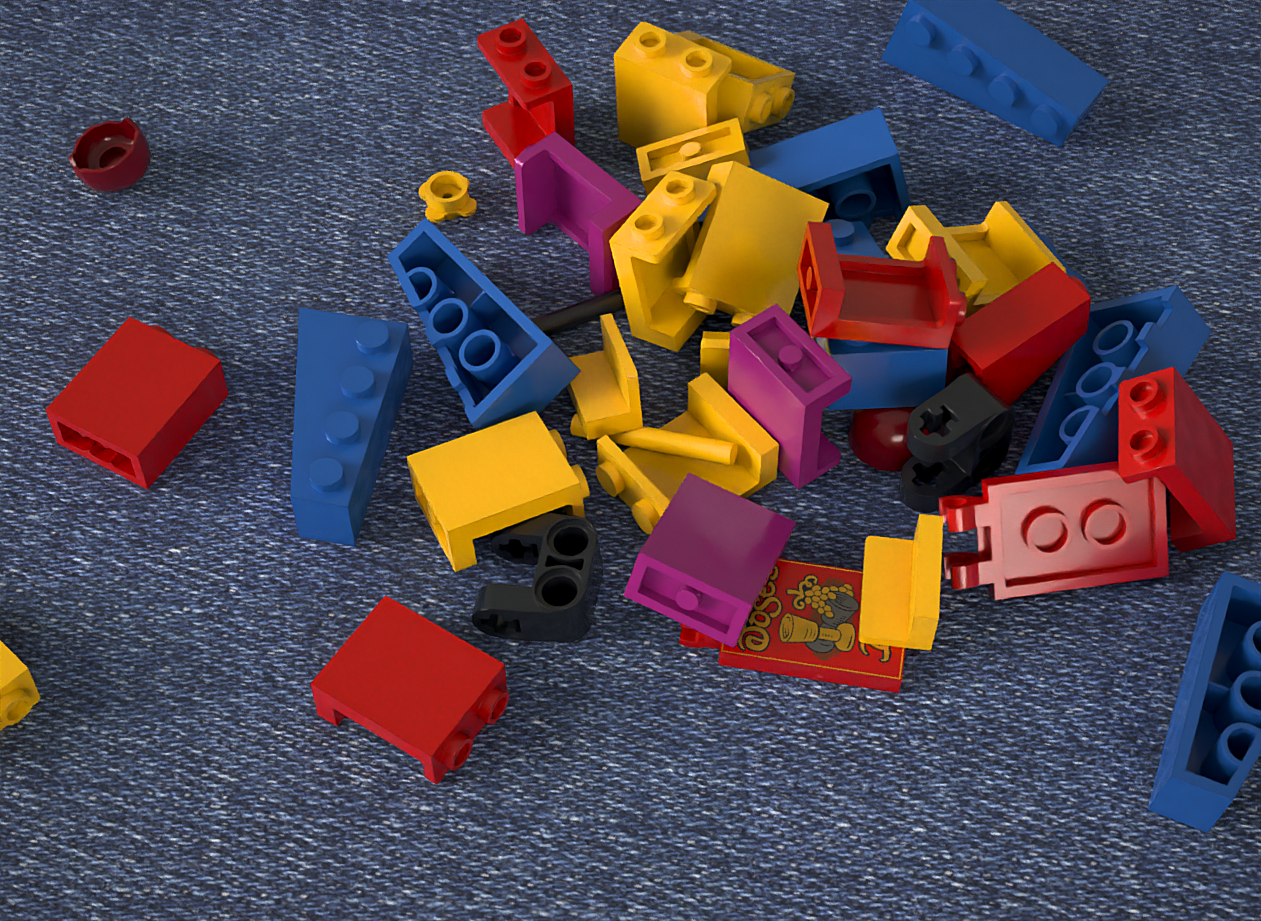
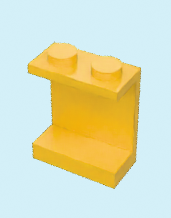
M707 372L688 383V410L659 429L737 443L738 454L733 466L636 447H629L622 451L607 435L597 440L598 466L595 472L601 486L609 495L613 497L620 496L631 508L632 515L639 527L649 535L688 472L745 499L777 478L779 444Z

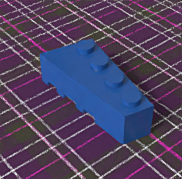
M908 0L881 57V60L1059 147L1065 143L1091 112L1110 81L997 0Z
M881 107L852 115L844 120L812 131L803 132L795 137L748 152L751 166H748L749 168L829 203L822 223L832 219H843L849 222L862 221L866 228H870L872 225L871 219L894 215L896 223H898L903 218L908 207L911 206L899 152ZM709 205L698 217L700 230L703 225Z
M426 217L387 256L410 304L418 312L426 328L424 332L428 340L437 350L446 368L445 373L453 389L459 393L466 407L464 411L471 425L478 431L535 410L539 414L581 372L559 347Z
M832 219L825 222L831 224L837 254L886 258L862 221L849 222L843 219ZM816 337L817 344L852 377L850 393L829 405L828 410L918 407L936 393L945 389L948 349Z
M1178 285L1090 304L1087 332L1062 355L1015 475L1119 461V384L1125 380L1173 366L1184 377L1212 332Z
M299 307L290 499L299 537L356 546L414 366L408 324Z
M1223 571L1200 607L1147 807L1149 811L1207 833L1234 800L1261 754V584L1227 571Z

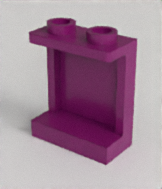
M554 131L537 144H532L525 148L514 160L519 229L528 236L546 223H553L589 253L590 291L598 296L620 288L609 240L643 201Z
M774 304L730 331L728 394L779 444L777 469L799 490L840 463L841 452L821 433L822 412L824 408L850 393L852 377L779 305Z
M688 472L641 548L623 596L734 648L743 632L756 600L778 559L784 553L796 522Z

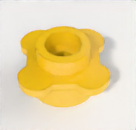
M441 171L432 175L419 188V197L425 200L427 204V209L425 210L426 218L431 222L441 223L445 219H455L460 215L468 217L474 214L477 209V203L475 199L469 196V180L454 171Z

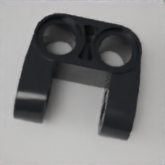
M965 373L959 376L948 387L920 404L910 414L906 443L907 448L914 456L903 465L899 483V495L903 503L913 511L921 513L938 511V498L962 495L973 485L982 482V479H987L1006 458L1015 420V410L973 373ZM926 428L932 433L926 436L923 434V430ZM933 474L937 477L935 488L928 484L920 487L915 485L916 479L923 483H928L933 479Z
M547 512L493 532L490 547L496 555L509 562L537 565L532 587L509 584H488L482 586L478 590L471 621L473 625L487 635L504 639L555 641L559 643H571L581 639L589 631L593 623L603 577V561L594 525L583 517ZM570 602L564 606H555L560 603Z

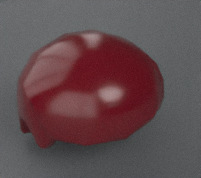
M126 117L122 122L109 120L90 126L76 140L73 153L69 155V161L76 175L85 185L93 190L115 193L132 187L144 177L150 164V147L147 137L131 118Z
M916 407L853 409L847 438L850 448L859 460L878 470L901 472L903 465L914 456L907 448L906 434L910 414ZM926 428L923 430V434L926 436L932 433Z

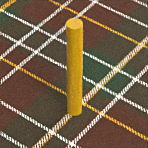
M576 413L571 421V434L587 438ZM648 426L608 436L615 444L730 466L734 465L738 454V445L734 442Z

